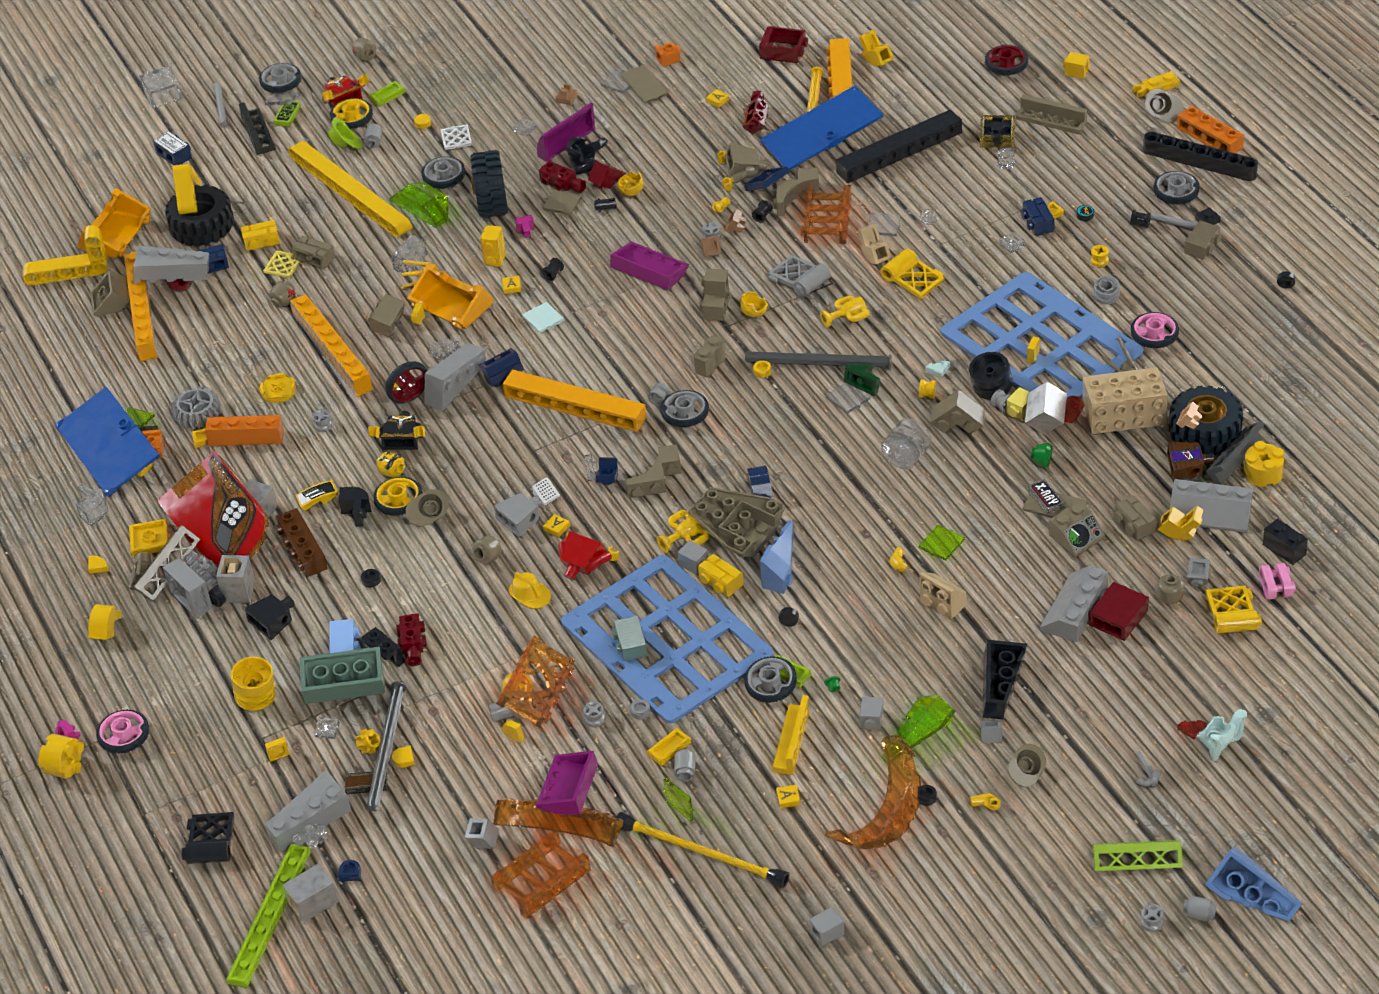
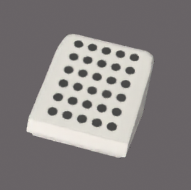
M548 478L532 486L533 495H537L542 500L544 506L560 497V494Z

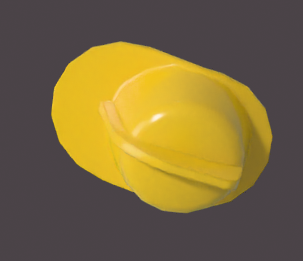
M516 572L514 574V579L509 587V593L513 598L524 606L533 609L542 608L549 603L551 599L550 590L538 581L533 573Z

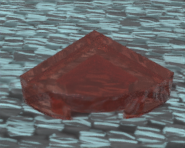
M1185 720L1177 725V730L1194 740L1199 732L1206 729L1207 723L1202 720L1188 722Z

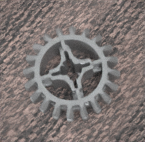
M201 387L198 389L192 388L189 391L186 389L185 393H179V396L175 397L171 407L176 423L179 426H184L185 429L191 427L192 430L195 427L200 429L201 426H206L207 417H218L221 414V402L217 393H214L213 390H208L207 387L204 389Z

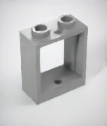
M177 558L163 567L170 594L190 613L198 618L212 609L205 581L180 558Z

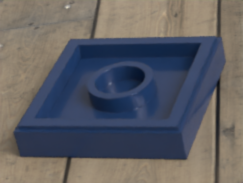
M788 167L767 169L744 184L746 191L765 189L790 171Z

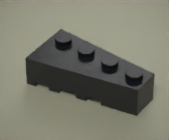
M987 639L983 664L982 718L1003 720L1024 662L1027 643Z

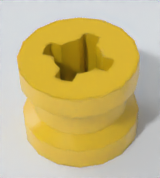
M1104 245L1093 246L1091 248V264L1096 267L1106 266L1109 261L1108 247Z
M921 379L919 397L929 396V398L934 399L936 380L927 382L925 379Z

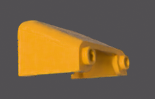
M115 188L111 193V201L106 202L103 211L92 225L97 226L101 231L107 256L117 259L118 257H123L127 245L144 224H148L151 219L149 214L152 208ZM84 228L81 232L77 248L87 252Z
M428 262L407 297L412 303L411 306L413 308L416 303H422L425 311L452 323V326L461 330L462 328L466 329L492 305L495 299L483 287L477 284L476 286H470L449 276L444 271H438L436 265Z

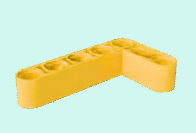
M190 163L172 166L179 215L196 213L197 204L194 185L201 186L199 175Z
M94 225L85 228L86 254L33 261L24 264L23 282L27 285H36L105 274L108 270V256L100 229Z

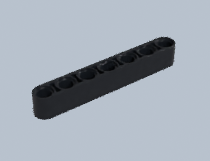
M1156 132L1144 134L1143 151L1145 154L1245 181H1253L1257 178L1258 161L1254 158Z

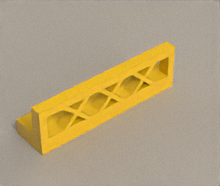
M802 695L800 705L789 704L773 763L774 773L794 775L810 712L809 696Z

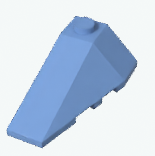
M789 520L780 532V536L774 538V545H769L760 560L763 589L784 594L787 587H790L792 584L793 521Z
M1236 847L1229 850L1205 884L1224 899L1258 909L1286 921H1290L1303 904L1255 861Z

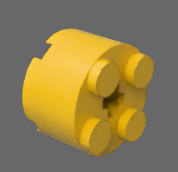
M1263 441L1255 442L1245 453L1244 475L1247 477V481L1258 487H1267V484L1272 483L1276 485L1281 481L1284 468V450L1274 445L1266 444Z
M58 734L47 736L45 740H48L46 745H42L39 751L38 765L39 768H43L41 772L65 779L72 777L75 773L78 774L82 767L80 760L84 743L78 739Z

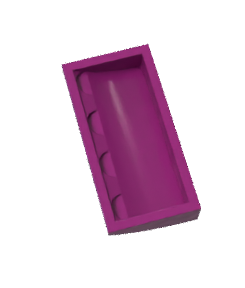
M590 102L541 135L537 145V156L548 162L566 149L571 138L585 137L594 131L593 103Z
M632 241L612 253L610 259V267L666 290L672 288L689 267V264Z
M594 751L554 756L536 804L538 809L564 815L581 814L598 766Z

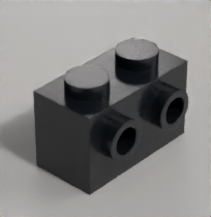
M1278 518L1264 528L1263 545L1288 563L1294 565L1306 556L1308 539L1303 534L1298 533Z

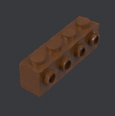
M295 508L277 515L278 524L275 525L277 533L283 535V543L285 547L290 548L289 553L292 559L297 560L298 570L300 572L303 571L306 578L327 570L325 555L299 510Z

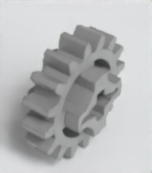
M192 551L185 558L186 563L207 585L209 584L215 588L218 585L216 578L218 570L215 564L204 555H198Z

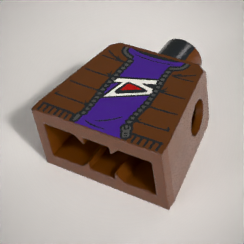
M1168 442L1167 458L1173 482L1174 479L1187 480L1203 475L1204 465L1214 463L1213 453H1202L1199 443Z

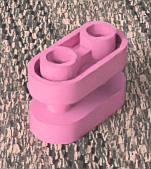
M1276 563L1275 570H1271L1268 564L1259 566V578L1267 600L1276 599L1277 592H1281L1282 597L1286 598L1292 597V594L1296 591L1295 582L1290 579V568L1285 563Z

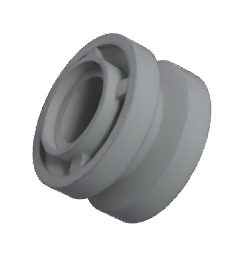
M1102 276L1095 281L1094 298L1097 302L1108 305L1115 303L1119 299L1120 283L1116 278Z

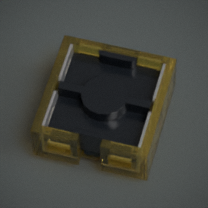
M981 115L980 148H994V146L1014 148L1015 115Z

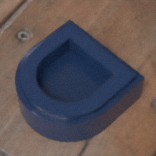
M355 860L344 861L339 867V882L360 881V864Z

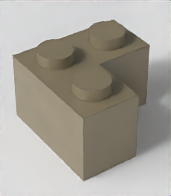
M706 269L705 276L701 277V286L704 289L702 292L703 301H700L699 312H702V317L705 320L724 321L730 299L728 270Z
M958 389L932 407L930 423L943 433L958 425L969 434H972L984 426L986 410Z

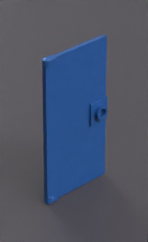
M854 85L760 138V142L783 167H788L791 170L826 149L838 145L844 139L883 118L884 115Z
M107 386L55 424L57 430H59L108 497L160 457Z

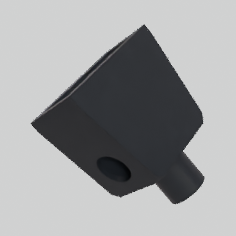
M269 595L245 608L247 621L269 640H272L291 622L292 618L289 609L295 606V603L290 596L280 601L274 595Z

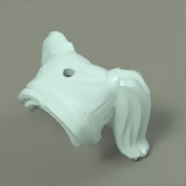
M1238 709L1229 724L1225 723L1224 717L1214 716L1206 729L1199 732L1196 736L1210 750V758L1213 761L1218 760L1221 751L1229 743L1238 741L1242 737L1244 721L1247 717L1245 710Z

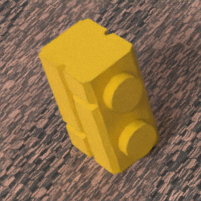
M275 220L241 227L246 251L280 244Z
M487 225L480 237L484 264L486 266L500 267L506 256L503 229L500 226Z
M715 554L709 556L706 561H703L698 566L700 581L703 584L712 586L718 594L722 593L730 597L735 590H738L744 584L743 573Z

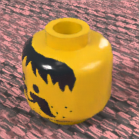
M384 452L377 459V468L380 474L395 478L404 471L405 462L401 455Z

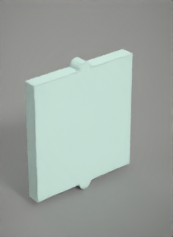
M547 302L538 307H533L532 310L522 314V317L539 334L549 328H554L555 325L564 321V318Z

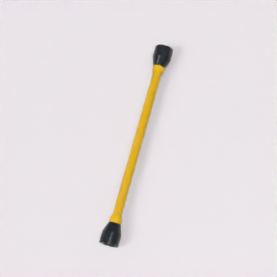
M619 812L615 819L614 826L620 830L641 832L699 854H704L721 862H726L743 870L761 875L762 878L767 879L773 885L780 888H785L788 883L790 873L785 870L762 868L747 861L745 862L725 853L723 854L643 825L642 822L623 812Z

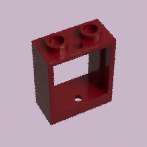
M767 26L759 44L760 59L798 63L800 57L804 55V48L808 46L806 30ZM774 42L793 44L797 46L796 48H788L772 45Z

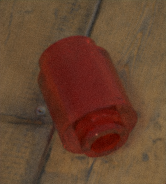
M1072 395L1067 398L1064 422L1073 423L1078 420L1085 406L1084 401L1080 397Z

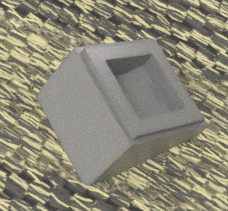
M1002 721L981 722L982 743L1002 742Z

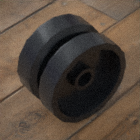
M985 352L975 357L969 365L972 387L975 394L980 398L991 400L997 390H1003L1005 394L1011 390L1013 378L1008 359L1003 354Z

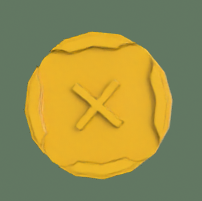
M276 373L266 377V380L260 383L259 390L264 400L271 403H280L287 401L295 394L296 383L294 378L288 377L287 374Z

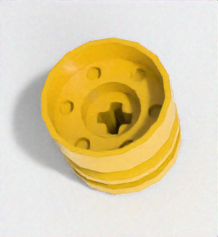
M246 657L232 667L231 680L234 699L239 707L250 711L262 710L274 701L276 690L273 669L267 660L261 657Z

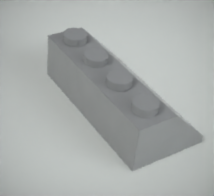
M1174 479L1170 508L1175 507L1186 515L1196 506H1199L1203 509L1201 517L1203 520L1199 527L1247 533L1253 489Z
M1087 566L1070 573L1041 624L1040 631L1078 642L1089 622V612L1108 588V571Z

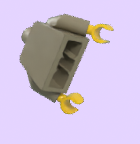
M730 142L727 152L722 150L717 154L718 163L725 164L727 162L729 176L732 177L723 178L722 184L725 191H730L733 188L732 183H738L745 178H754L758 170L765 171L767 168V161L758 158L757 150Z

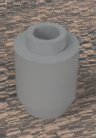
M371 124L366 128L364 144L369 148H377L380 145L382 130L379 125Z
M682 749L675 754L674 774L679 781H690L695 775V754L688 749Z
M1190 896L1189 900L1185 899L1183 912L1187 913V918L1208 922V919L1214 920L1217 903L1212 902L1211 899Z

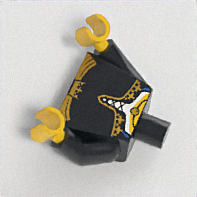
M401 411L399 416H389L387 422L381 427L369 426L368 437L381 438L383 450H418V437H426L425 427L416 422L415 417L410 416L408 411Z

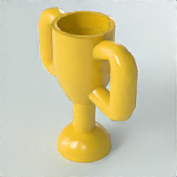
M846 296L836 300L834 307L838 311L832 313L825 310L820 311L821 321L826 328L831 326L832 320L839 317L847 318L851 322H857L869 316V310L866 308V304L861 296L857 298Z
M679 510L667 519L668 525L675 529V533L668 537L663 535L657 536L656 540L660 549L664 553H668L671 549V544L678 539H685L686 542L690 540L701 545L708 541L710 535L707 530L688 514V511ZM682 517H685V518H686V519L683 520L680 524L674 523V522L678 521L679 519H681ZM698 533L703 534L695 540H691V537H694Z

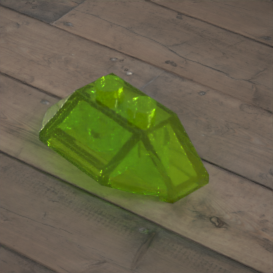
M425 182L410 183L389 198L391 202L434 228H438L449 220L448 196Z

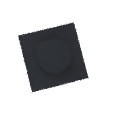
M1209 207L1196 213L1195 219L1198 222L1203 221L1215 225L1220 222L1221 216Z

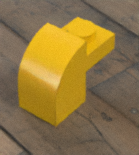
M874 29L859 36L864 49L861 53L871 65L882 66L894 59L888 43L880 44Z
M1196 506L1185 515L1175 507H1172L1161 516L1157 530L1173 539L1183 541L1192 539L1195 536L1196 529L1202 523L1203 509Z
M96 604L89 618L88 638L108 640L114 637V624L116 620L122 618V610H115V606Z

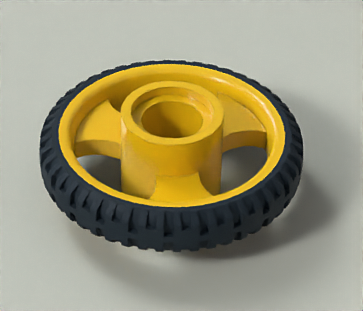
M358 98L340 101L330 111L331 122L334 118L344 120L343 122H345L349 129H356L366 125L373 116V109L370 103ZM359 107L367 110L365 115L360 114Z
M393 477L378 485L373 495L374 504L384 514L400 516L406 514L408 503L414 499L408 497L406 488L411 487L415 490L416 495L414 498L423 493L422 488L412 478ZM387 490L388 495H382Z

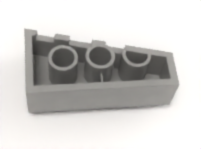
M138 245L133 266V283H140V280H148L149 283H154L158 279L174 282V280L180 278L183 281L207 280L209 253Z
M466 343L425 373V405L443 411L481 370L479 364L486 361L485 349Z
M325 770L265 824L269 840L279 853L286 850L290 844H296L349 813L351 808L348 796Z

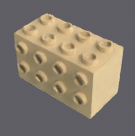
M1158 367L1083 377V409L1092 434L1167 425L1168 394Z

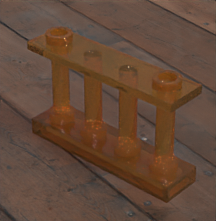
M810 184L809 191L805 192V201L807 202L805 223L801 225V236H804V243H808L809 234L836 235V237H839V244H847L852 201L851 185H844V191L840 193H813V184ZM813 200H840L842 203H839V205L813 204ZM812 211L839 212L838 216H811ZM810 223H837L839 226H836V228L810 227Z
M554 829L503 869L495 872L491 877L493 891L496 893L503 887L519 900L520 914L527 920L591 871L590 861L585 853L574 858L561 847L559 832L557 829ZM553 850L568 864L561 870H558L544 856ZM537 862L552 877L545 882H541L527 869ZM521 875L536 889L530 894L525 895L511 881Z

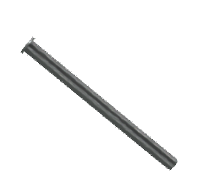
M747 351L745 361L753 363L767 361L769 363L837 366L872 364L873 367H888L891 369L892 355L867 356Z
M400 681L393 682L390 687L392 692L367 802L368 811L376 812L379 809L403 693L407 689V686Z

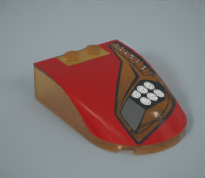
M215 451L157 500L177 527L184 526L200 539L195 549L201 555L211 560L215 567L219 568L222 555H241L252 558L266 539L264 535L266 527H269L266 511L231 466ZM185 534L184 536L192 544L194 540Z

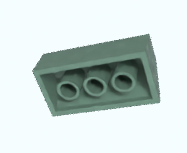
M380 647L299 657L301 691L305 704L385 693Z

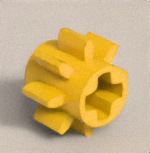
M374 729L360 730L361 735L355 737L356 748L362 750V754L375 753V747L380 746V735L375 733Z

